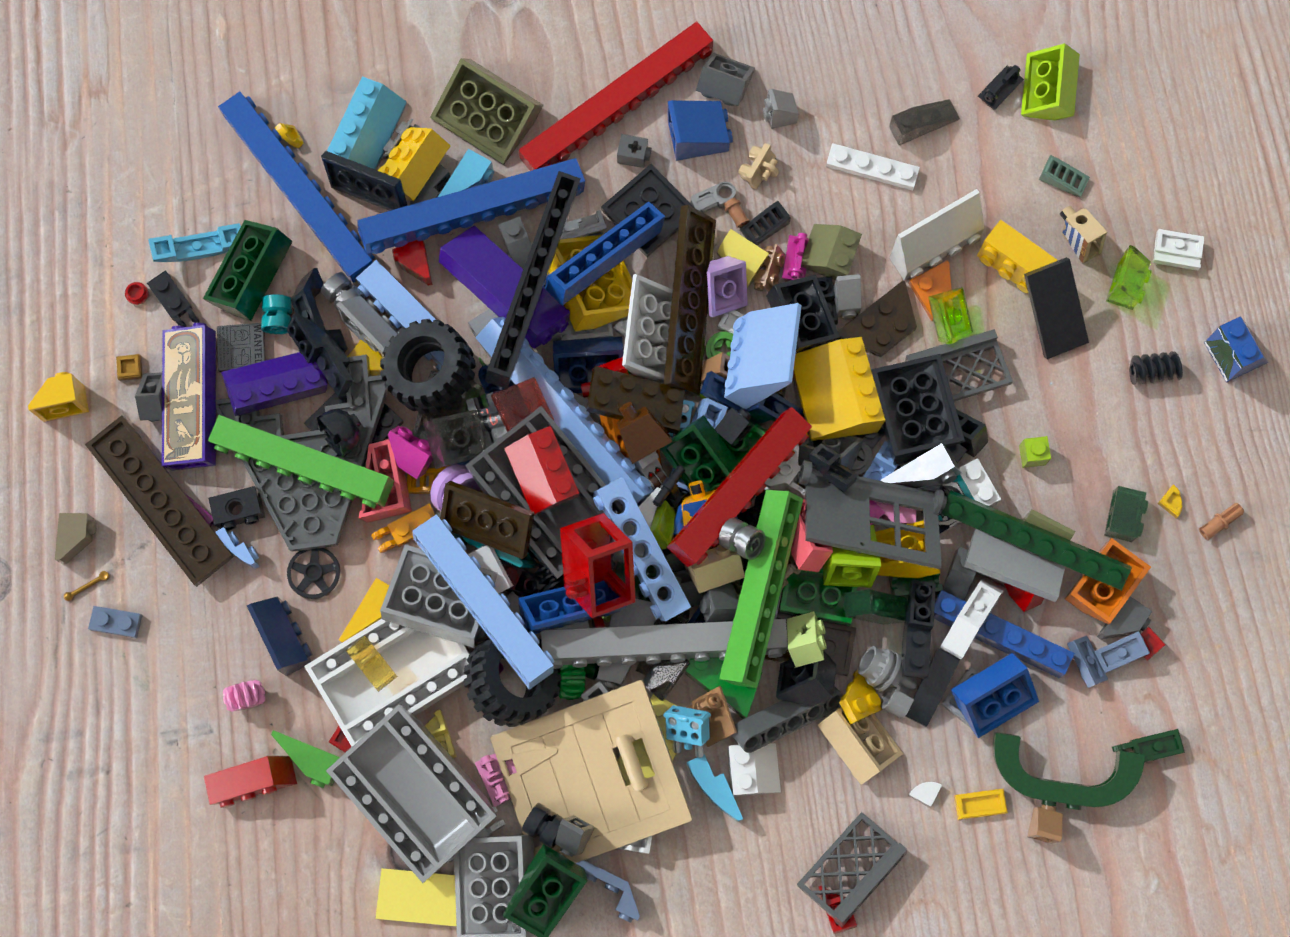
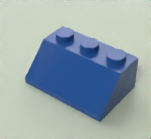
M1013 653L951 689L959 710L977 738L982 737L1039 702L1028 668Z

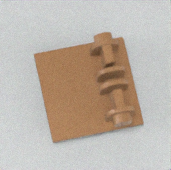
M721 686L691 701L692 705L686 707L711 713L709 718L710 739L706 742L707 747L737 733Z

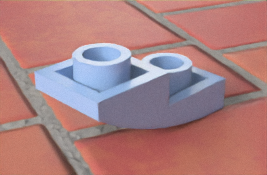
M224 527L216 531L223 544L236 557L255 569L260 567L256 561L259 559V556L253 546L248 547L244 542L239 544L240 542L233 531L229 533Z

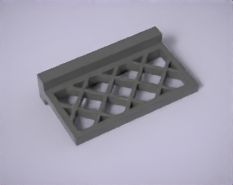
M995 329L906 355L905 359L906 362L940 354L943 363L954 366L950 375H946L948 383L950 381L962 388L958 394L952 395L953 401L1013 383L998 345V336ZM992 348L996 355L994 362L981 357L984 351ZM968 356L976 360L972 369L959 364L962 357ZM978 361L991 367L987 376L974 371ZM956 368L969 373L964 383L952 377ZM993 368L1002 372L1005 380L997 382L989 378ZM971 375L984 381L981 387L974 388L967 385Z
M861 812L797 883V886L826 911L842 928L904 858L907 848L901 843L898 844ZM861 821L870 827V836L856 837V826ZM853 831V837H847ZM873 831H875L879 836H874ZM871 840L872 853L857 854V841ZM874 840H885L891 847L886 853H875ZM843 841H853L854 854L840 855L839 845ZM837 849V855H831ZM872 857L873 867L871 870L859 871L858 858ZM875 857H881L876 863ZM855 858L856 871L841 872L840 859ZM827 859H837L838 872L824 873L823 863ZM819 868H821V873H815ZM859 875H865L860 881ZM839 876L840 890H825L824 877ZM842 876H856L857 885L855 888L843 889ZM821 877L822 890L811 891L805 883L810 878ZM826 894H840L841 903L835 910L826 904ZM843 894H848L847 897L843 900ZM817 895H822L823 900H821Z

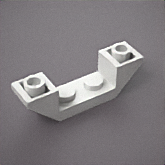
M985 576L957 616L940 648L962 660L973 643L977 632L993 607L995 608L1006 588Z

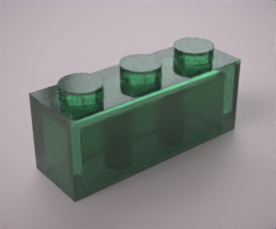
M868 589L846 592L843 606L845 615L848 618L882 625L905 622L907 598Z

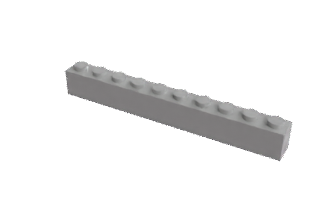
M774 619L765 654L769 658L781 657L788 649L786 619ZM733 621L541 631L542 651L547 650L554 659L553 669L571 664L573 667L579 668L591 663H597L598 666H609L612 662L633 665L636 664V661L656 664L660 663L661 660L679 663L685 661V659L695 658V661H707L712 657H719L720 660H724Z

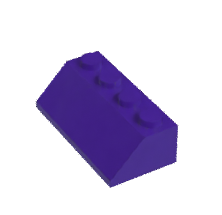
M300 352L222 372L235 416L326 393L328 386L325 375L319 369L316 362L308 364Z

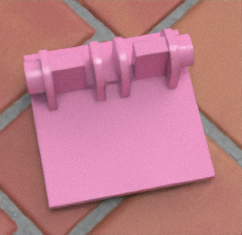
M496 754L486 755L480 758L481 760L475 762L493 805L496 807L511 800ZM505 760L509 774L517 773L513 760Z

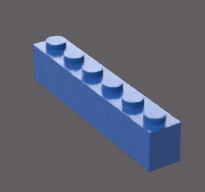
M647 202L549 274L546 291L563 306L661 232L665 216L650 202Z
M941 590L935 599L934 619L952 627L966 601ZM989 613L975 636V639L1009 655L1013 653L1019 660L1057 678H1061L1066 674L1075 654Z

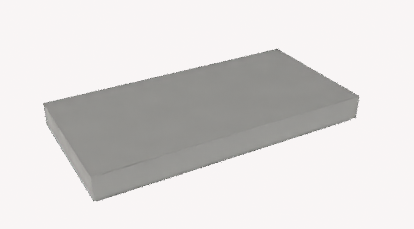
M975 529L964 565L966 568L1056 602L1059 597L1065 570L1063 565L978 529Z

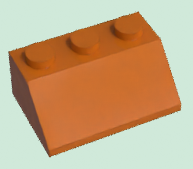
M1112 538L1104 544L1099 553L1132 566L1122 591L1082 574L1065 597L1066 601L1084 614L1107 624L1112 622L1151 568V566Z

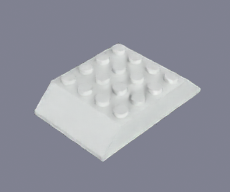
M380 619L304 667L350 745L353 746L398 704H401L411 714L416 716L464 685V679L467 678V675L464 674L465 665L469 664L467 658L470 654L463 644Z

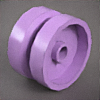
M455 464L441 471L433 481L430 490L431 501L434 507L441 511L445 483L449 481L479 492L481 489L465 465Z

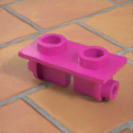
M807 234L789 235L782 273L783 279L795 280L805 277L806 268L801 267L805 247L809 241Z

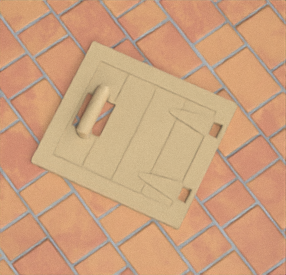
M643 680L498 733L490 738L521 830L526 818L537 803H541L549 808L551 815L558 814L563 818L575 815L595 827L582 854L571 857L560 851L561 847L558 845L552 848L574 863L693 820ZM640 738L643 740L655 776L650 778L644 777L632 742ZM618 747L631 785L626 786L613 748ZM505 760H513L517 773L509 774ZM541 843V846L534 847V857L543 846V843Z

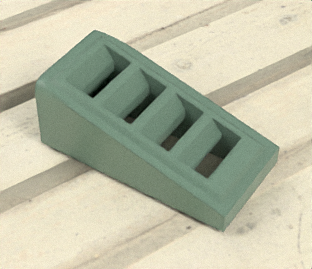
M1050 155L1039 180L1081 198L1090 177L1059 158ZM1052 168L1056 169L1054 175L1050 173ZM1060 171L1064 173L1062 179L1058 178ZM1068 175L1072 176L1070 184L1066 182ZM1076 180H1081L1078 188H1075L1074 184Z

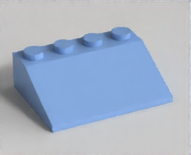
M799 303L751 311L735 321L733 325V340L730 345L731 354L728 362L724 398L744 409H748L792 383L801 305Z

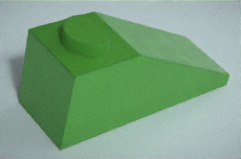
M272 731L271 735L299 769L305 776L312 778L311 784L324 788L325 784L333 786L334 780L326 770L340 757L277 731Z

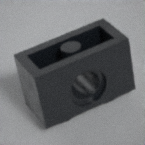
M255 486L208 498L213 522L218 529L224 527L228 531L235 529L238 524L245 523L246 525L258 523L259 519L265 518L261 496ZM237 505H242V511L237 515H233V508Z

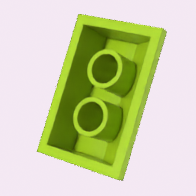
M1064 43L1027 53L1021 109L1023 117L1055 121L1074 116L1080 54Z

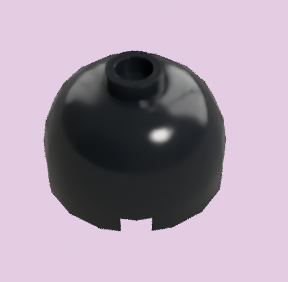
M338 408L331 409L316 418L320 432L324 430L327 436L325 438L326 442L337 455L344 457L357 447L361 436L359 430L361 422L354 413L350 415L347 411Z

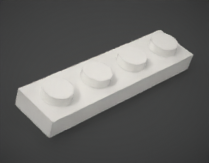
M832 143L826 163L828 168L912 191L920 168Z

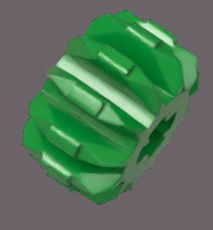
M572 664L563 665V667L557 670L558 674L561 675V683L557 685V687H560L558 696L560 699L566 700L579 699L585 690L586 673L584 672V667L577 668L573 667Z

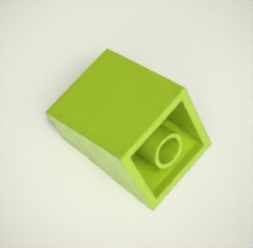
M870 525L871 541L877 542L874 525ZM832 546L833 553L823 565L824 585L872 588L881 568L880 556L858 553Z

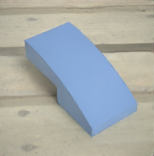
M886 441L881 446L863 477L881 481V479L895 471L898 464L893 465Z

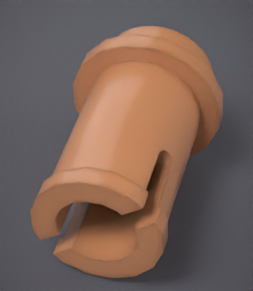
M732 198L724 203V210L729 212L736 227L741 228L749 222V219L740 206V200Z

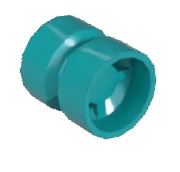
M272 294L262 298V312L265 313L261 319V330L269 334L288 333L287 328L292 319L289 316L292 313L293 306L291 297Z

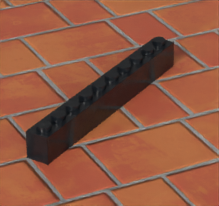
M558 171L488 366L485 378L487 383L508 389L581 178Z

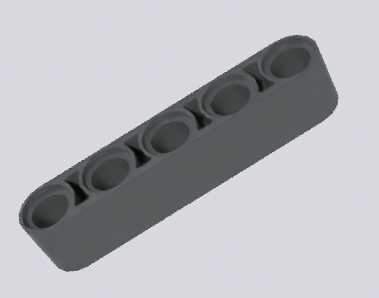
M834 686L833 698L815 706L782 700L736 723L737 733L733 734L732 737L745 752H754L841 708L839 702L843 694Z

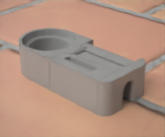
M721 182L691 196L690 203L701 212L708 211L716 206L720 209L724 207L725 202L735 198L736 189L730 182ZM727 188L732 192V195L729 198H722L719 195V191Z

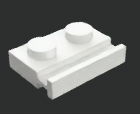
M1158 229L1152 263L1198 271L1201 268L1200 261L1203 252L1204 236Z

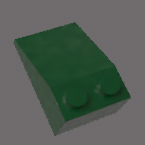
M543 844L529 864L503 917L537 937H549L587 883L585 868Z

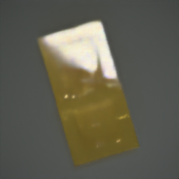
M366 636L346 650L378 692L398 677Z

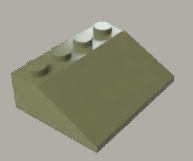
M461 58L430 118L500 163L505 164L533 126L544 105L472 59Z

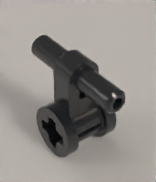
M677 466L671 476L666 478L661 484V490L653 500L655 506L661 507L666 500L677 511L684 498L690 496L685 491L680 492L677 482L685 472L684 467Z

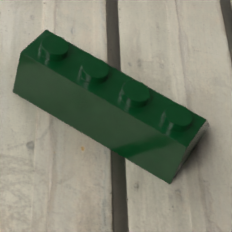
M244 220L203 299L236 317L252 321L262 298L265 296L293 241L278 228Z
M704 415L672 437L671 443L660 448L674 469L679 465L685 468L681 479L688 488L690 483L702 481L705 492L716 490L739 464Z

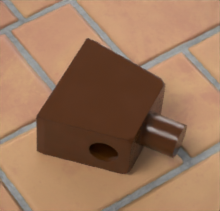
M628 402L619 408L624 418L618 421L617 425L632 464L672 442L667 429L647 407H642L636 411L632 402Z

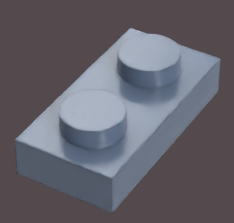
M93 606L88 629L137 638L142 615Z
M1140 631L1094 651L1104 673L1150 654Z
M1088 636L1067 643L1070 651L1075 653L1073 659L1088 688L1108 680Z

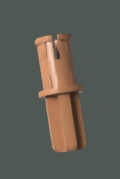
M1234 503L1221 514L1216 513L1211 521L1199 528L1200 534L1207 541L1210 540L1218 532L1228 529L1230 523L1243 515L1244 509L1240 504Z

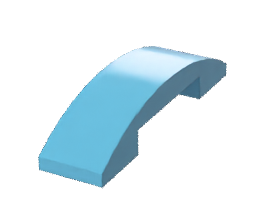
M238 223L217 227V231L172 238V235L150 238L148 242L153 262L189 261L227 253L241 225Z

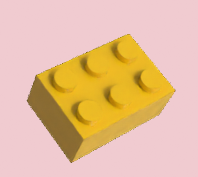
M409 127L401 135V141L397 147L390 151L389 159L385 165L381 166L378 171L400 179L406 200L414 201L451 145L431 128Z
M1002 220L997 223L986 237L977 254L984 265L992 266L1002 278L1017 284L1018 289L1024 293H1028L1024 277L1025 273L1057 261L1052 255Z

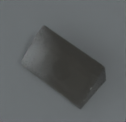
M685 659V661L679 663L661 660L660 663L654 664L643 679L646 688L659 700L663 701L690 665L689 660Z

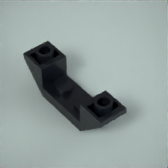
M313 268L301 279L291 298L295 313L302 315L321 328L345 353L348 347L341 329L326 330L314 297L321 292L324 284L318 268Z

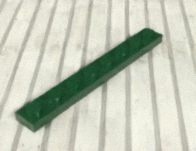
M952 490L947 497L946 506L941 512L945 516L1121 591L1132 569L1130 565Z

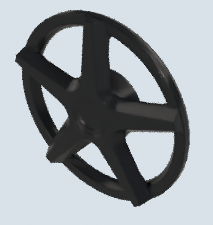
M325 548L298 551L291 558L287 567V579L290 587L295 593L308 599H318L329 595L338 584L340 578V564L334 554ZM311 551L310 563L307 565L294 562L304 552ZM319 551L329 555L334 563L320 565ZM291 569L304 575L297 588L291 578ZM336 570L335 579L328 588L323 575ZM311 583H315L322 591L319 594L303 593Z

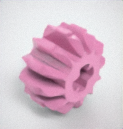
M250 680L225 688L223 690V701L226 704L227 710L234 712L263 704L265 702L264 687H262L260 681Z

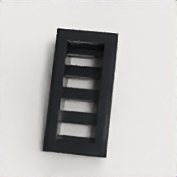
M776 201L740 228V232L747 240L758 245L790 224L791 217L780 202ZM775 212L781 220L778 221L774 215ZM766 218H769L774 224L772 227L766 221ZM759 223L765 228V232L758 226ZM753 228L759 237L755 238L750 229Z

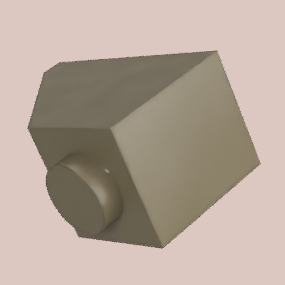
M59 513L55 551L56 561L61 564H67L92 542L93 535H95L97 529L96 521L88 513Z

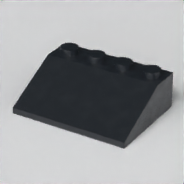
M940 354L871 369L885 418L883 428L893 465L913 461L941 443L949 448L965 441Z

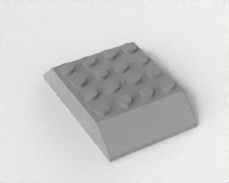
M398 704L326 770L422 883L430 878L497 816L484 793L423 723L401 704Z

